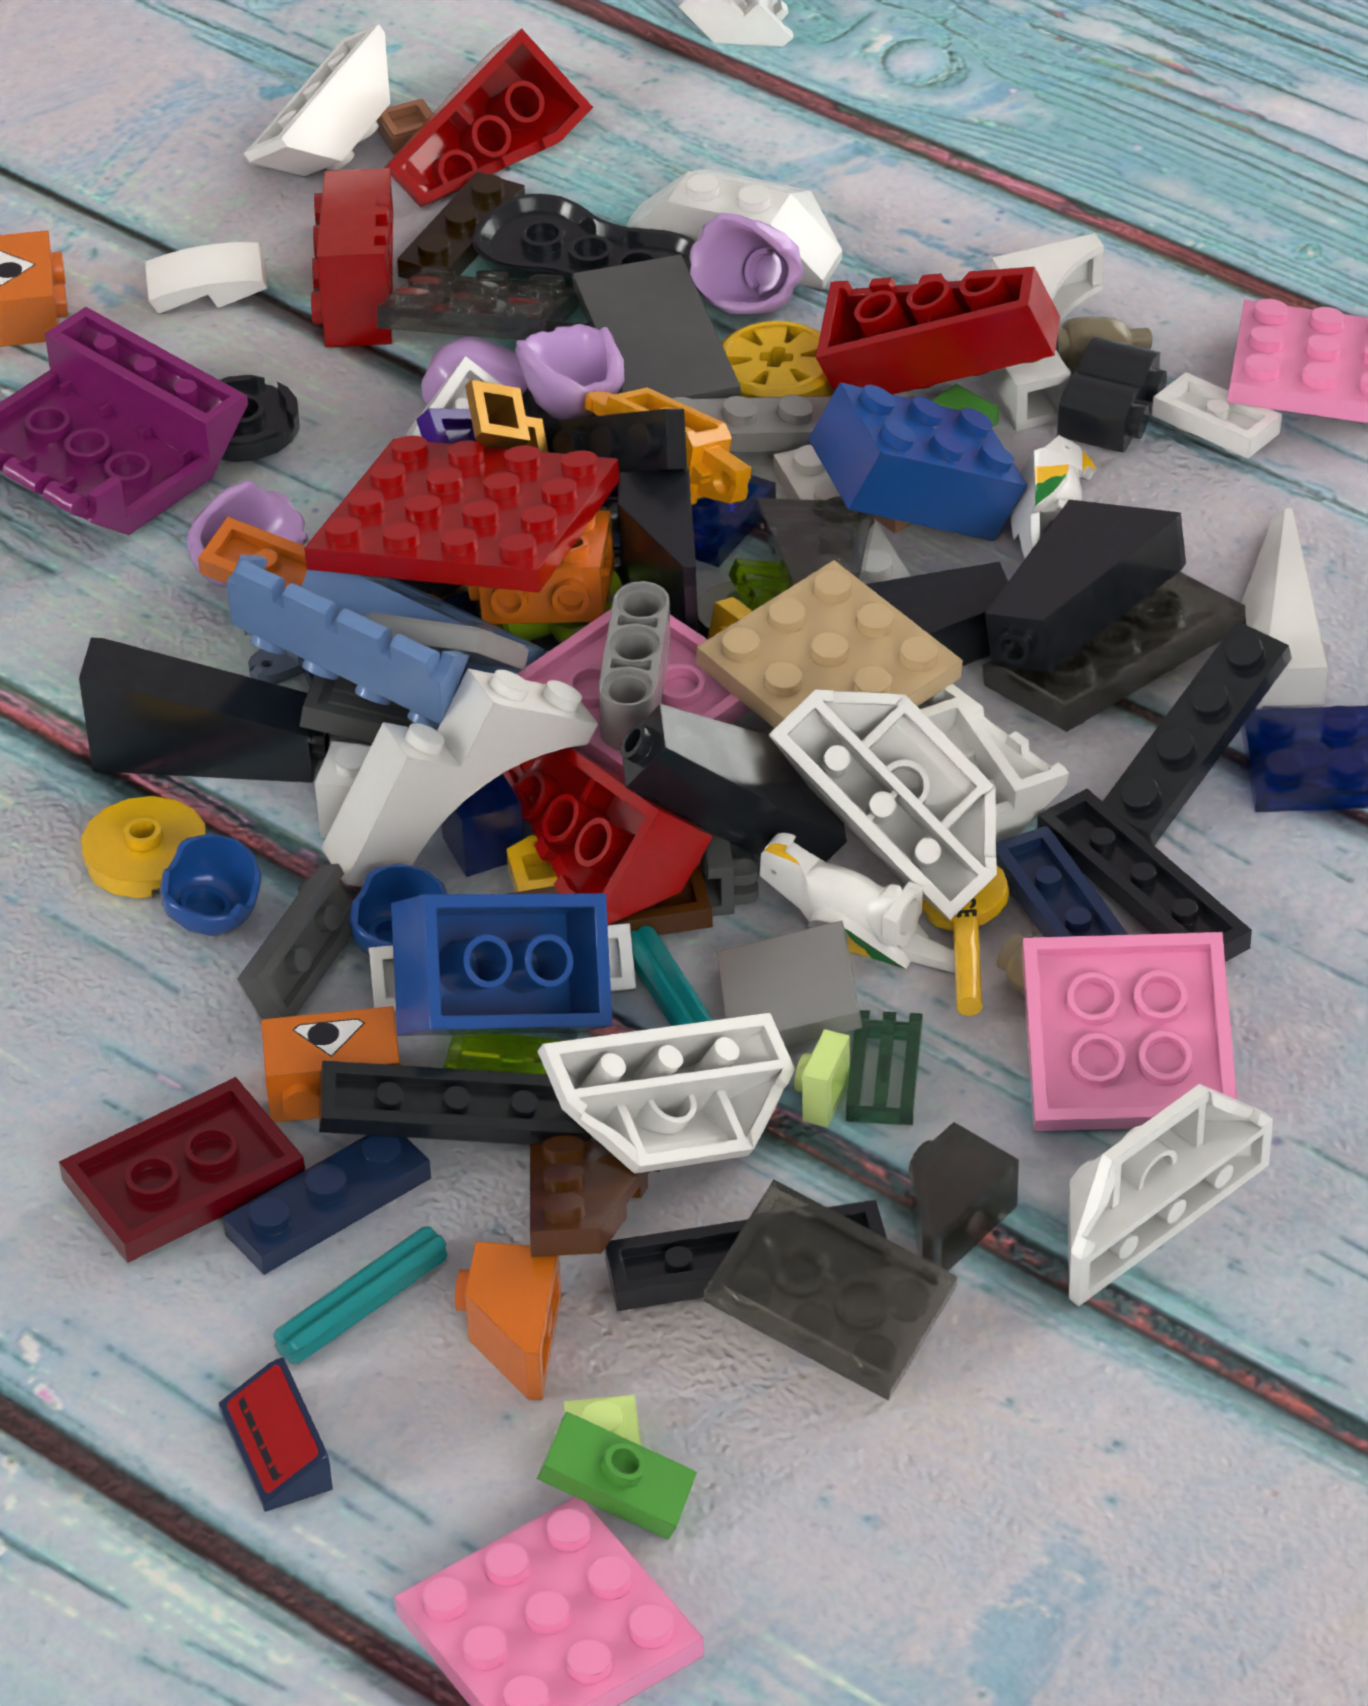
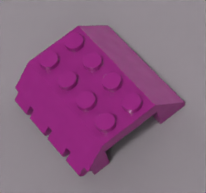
M88 307L78 311L45 333L50 370L0 402V471L2 474L34 493L43 495V498L70 514L126 535L132 534L212 479L248 405L247 395Z

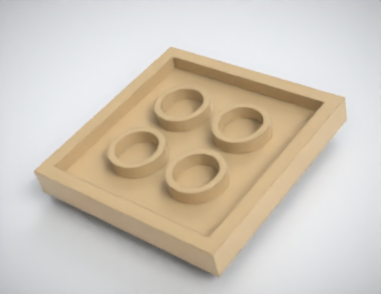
M835 560L696 647V665L774 728L815 689L834 690L837 692L905 694L916 706H919L959 680L962 674L963 662L962 659Z

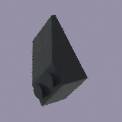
M689 469L619 472L618 496H608L606 499V508L611 510L612 532H620V547H614V571L619 576L622 587L626 584L640 581L655 583L663 587L669 594L670 615L698 633L696 560Z

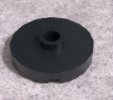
M255 375L228 376L220 379L225 384L247 395L248 400L247 408L221 460L231 462L259 460L278 453L293 442L300 429L298 401L287 386L277 382L278 388L265 384L264 377Z

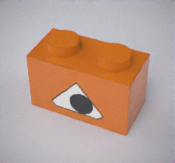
M49 230L0 235V347L46 342L45 333L59 324L58 318L69 317L62 251L52 252Z
M394 1006L261 1019L270 1118L274 1122L319 1118L322 1061L400 1065Z

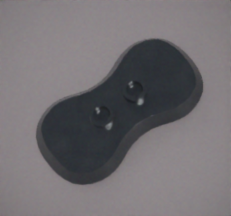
M526 194L505 201L482 219L476 227L472 238V243L477 253L492 269L503 275L521 279L556 281L572 286L573 273L680 254L690 273V250L696 242L683 234L672 231L617 225L600 219L574 201L550 194Z

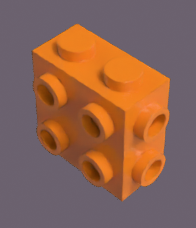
M598 510L539 593L468 586L470 601H480L482 620L491 624L592 622L604 614L607 610L615 567L611 510Z

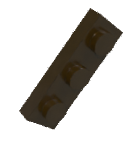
M476 172L397 258L398 277L447 291L479 255L472 243L473 233L478 224L500 204L516 196L525 195V185L502 179L497 175Z

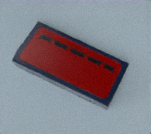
M283 1357L267 1364L218 1403L220 1413L264 1512L333 1490L328 1453Z

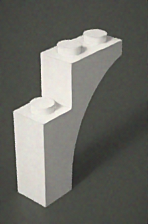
M1093 233L992 257L991 270L1035 266L1060 315L1061 323L1076 306L1102 291L1104 245L1098 236ZM1055 351V356L1043 358L1034 363H1022L989 371L986 374L980 375V378L1015 431H1020L1058 421L1059 403L1064 389L1071 378V372L1062 361L1058 352Z
M467 669L437 731L420 723H412L409 727L383 722L321 847L330 863L339 864L345 873L341 878L344 884L362 887L367 874L378 867L398 863L412 866L423 847L447 817L481 787L504 772L546 753L588 745L598 723L581 702V694L570 685L556 680H550L547 684L524 680L519 675L507 670H496L493 674Z

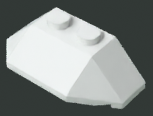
M377 24L341 39L331 54L256 141L243 153L249 165L306 176L324 168L327 171L339 170L354 158L355 153L352 149L357 143L365 140L378 129L379 125L376 120L390 105L385 32L381 26Z
M710 168L688 171L641 203L625 225V227L672 231L697 241L702 233L704 224L713 220L720 213L737 214L752 220L762 221L784 232L799 246L804 272L798 284L823 290L842 260V248L811 190Z
M815 689L769 734V737L810 789L902 883L906 885L910 881L923 886V900L950 921L997 875L995 786L905 694L837 692L834 690Z
M770 1013L545 1043L538 1050L562 1110L634 1174L749 1156L774 1112L784 1088L788 1085L795 1071L792 1060Z
M1198 1084L1142 1126L1132 1128L1121 1141L1098 1158L1081 1165L1070 1179L1069 1300L1077 1306L1082 1305L1268 1167L1273 1118L1259 1109Z

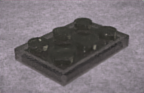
M773 1179L705 1288L703 1301L889 1401L956 1289L958 1277Z

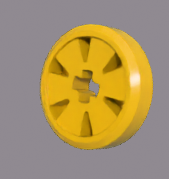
M767 321L743 327L731 333L721 342L741 386V396L768 398L784 397L787 395L824 397L831 396L834 393L831 384L816 360L820 331L812 327L788 321Z

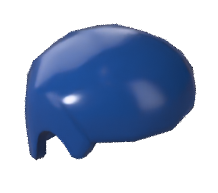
M214 833L190 837L180 842L173 860L168 868L164 869L161 879V904L167 916L189 932L209 936H219L244 924L256 905L261 884V872L255 854L237 839Z
M401 863L378 867L370 871L365 878L360 892L353 900L350 909L348 925L351 927V936L357 946L368 955L370 947L392 946L391 903L423 894H447L443 882L424 868Z

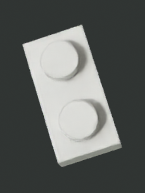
M1187 372L1153 398V417L1175 426L1182 432L1194 434L1221 446L1229 453L1241 455L1248 459L1280 434L1282 414L1269 408L1228 403V390Z

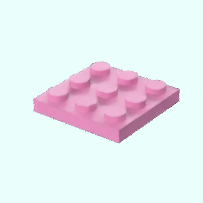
M1275 299L1244 300L1227 402L1368 423V317L1343 314L1341 311L1330 307H1319L1314 310L1292 307Z
M610 609L528 665L525 671L521 670L518 672L517 675L524 680L547 684L550 680H556L576 689L582 696L581 702L598 723L588 745L576 747L624 777L621 751L606 745L600 733L599 679L611 615ZM670 615V653L662 704L728 724L734 723L752 709L696 665V647L708 639Z
M1222 932L1023 938L1022 963L1034 1132L1132 1129L1136 1126H1142L1198 1084L1237 1100Z
M577 1497L566 1501L394 1596L396 1615L470 1706H618L704 1656V1638L591 1507Z

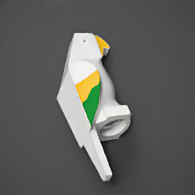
M1060 435L1044 448L1035 449L1020 472L1028 486L1010 514L1013 540L1020 538L1024 560L1069 499L1082 501V489L1079 479L1083 477L1086 480H1090L1096 471L1094 462L1086 452L1082 451L1079 445Z
M789 833L776 834L761 853L760 877L802 911L809 921L808 928L842 920L847 933L850 952L907 969L909 964L913 962L955 973L954 950L930 940L929 936L918 924L919 916L922 913L923 886L909 881L904 888L894 884L882 887L869 877L856 871L826 863L794 843L796 837Z

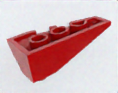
M521 28L497 44L472 69L384 168H390L391 177L421 208L462 189L476 172L494 174L559 143L587 115L593 106Z
M577 747L546 753L499 775L506 792L517 808L519 817L529 822L538 839L534 847L540 858L551 864L558 878L554 883L558 893H606L607 925L681 893L713 836L692 821L626 788L623 776Z

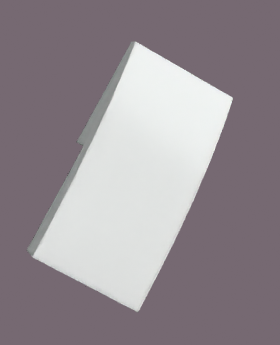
M228 242L201 245L171 252L145 261L148 301L158 314L190 303L206 295H209L215 305L220 308L268 288L264 250L259 242Z

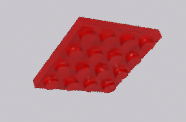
M414 435L392 439L304 547L306 569L539 593L620 481L618 459L597 457L596 454L590 451H573L567 454L540 452L538 448L526 445L510 449L483 448L481 443L470 440L459 441L453 444L427 442L425 438Z

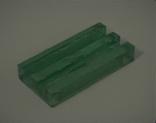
M860 1010L863 1028L854 1031L846 1100V1121L913 1126L923 1032V1014L910 1013L909 1022L896 1021L897 1012L883 1011L882 1020H870V1010ZM869 1038L880 1039L873 1106H862ZM894 1040L907 1041L900 1108L887 1107Z

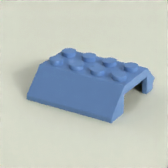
M240 555L234 572L226 580L232 624L252 633L250 642L253 645L280 655H285L286 651H289L304 659L302 667L305 670L331 680H337L338 676H341L357 684L355 693L362 698L382 705H390L391 701L410 710L407 716L408 719L414 723L427 725L435 730H438L467 669L493 674L496 670L500 669L515 674L521 670L468 663L470 655L460 650L443 651L440 657L438 651L402 634H397L392 640L391 629L366 618L365 614L369 615L370 612L479 627L525 645V648L529 649L526 667L546 653V649L395 578L307 570L302 586L290 583L285 588L284 578L265 570L268 559L260 555Z

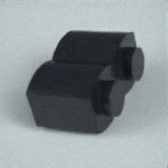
M1093 337L1082 355L1077 371L1069 379L1058 407L1057 436L1060 435L1068 440L1113 451L1125 452L1133 438L1141 439L1143 437L1149 418V406L1153 403L1154 396L1166 386L1167 371L1159 369L1161 352Z

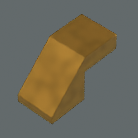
M470 380L465 385L476 441L483 445V448L510 449L526 445L536 447L540 452H548L543 421L540 418L525 415L520 388Z

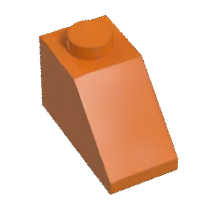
M475 1242L470 1270L459 1269L455 1289L456 1311L467 1312L469 1341L527 1399L542 1400L562 1295L559 1256L531 1257L530 1245Z

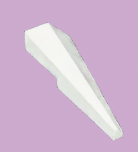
M681 0L678 6L716 44L784 47L794 36L793 31L782 23V20L789 13L787 4L782 0Z
M1285 508L1271 519L1234 623L1239 621L1288 644L1292 656L1289 664L1244 725H1261L1262 706L1324 705L1328 667L1293 508Z
M954 684L949 685L917 706L995 786L996 842L1019 835L1068 785L1069 772L1059 762L1053 766L1047 764L1029 750L1028 739L1016 730L1008 735L984 716V707Z

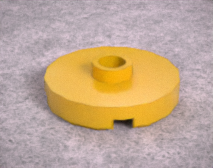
M157 796L128 798L104 808L89 821L81 836L83 862L94 884L114 895L138 899L154 897L153 890L160 889L163 871L168 868L173 860L180 842L190 837L205 835V823L193 808L176 799Z

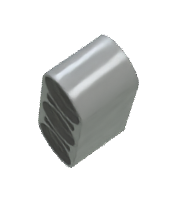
M640 581L626 584L616 592L613 598L599 679L601 738L606 745L621 751V743L628 730L634 724L642 723L659 704H662L670 653L669 594L663 587L655 583Z

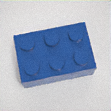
M840 382L808 438L848 510L995 541L1028 486L1016 468L1013 456L1004 448L992 429V422L983 413L972 408H963L960 411L939 406L932 400L920 396L909 399L892 395L874 385H866L862 388Z
M606 893L423 894L391 903L397 1036L576 1033L613 1026Z

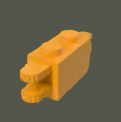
M648 387L619 394H611L604 391L587 392L584 407H586V410L594 412L597 416L658 409H684L686 461L690 475L691 504H696L697 499L705 497L728 504L746 500L752 467L730 453L732 437L726 423Z

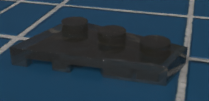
M841 496L832 497L828 500L756 498L757 521L760 528L767 531L768 546L772 555L777 554L780 560L781 575L788 589L833 560L863 582L875 524V515L848 510Z

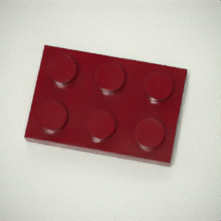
M237 1077L59 1161L62 1181L127 1263L229 1214L305 1170L302 1154Z

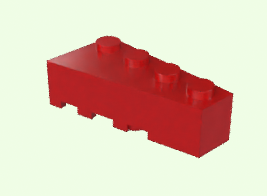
M390 168L325 171L323 193H314L316 225L313 226L315 258H312L314 291L311 292L313 325H323L325 347L392 344L394 231Z
M1035 266L969 271L961 281L949 282L944 279L942 273L927 274L921 276L918 284L896 285L892 277L874 278L871 280L869 288L852 289L849 281L830 282L816 360L834 392L841 382L862 388L866 385H874L894 395L915 389L930 388L939 383L968 376H980L989 371L1022 363H1034L1043 358L1055 356L1060 315Z

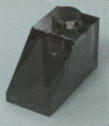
M955 1122L949 1125L933 1141L927 1140L923 1142L913 1154L909 1164V1174L911 1175V1213L921 1279L931 1286L941 1279L1017 1207L1019 1159Z

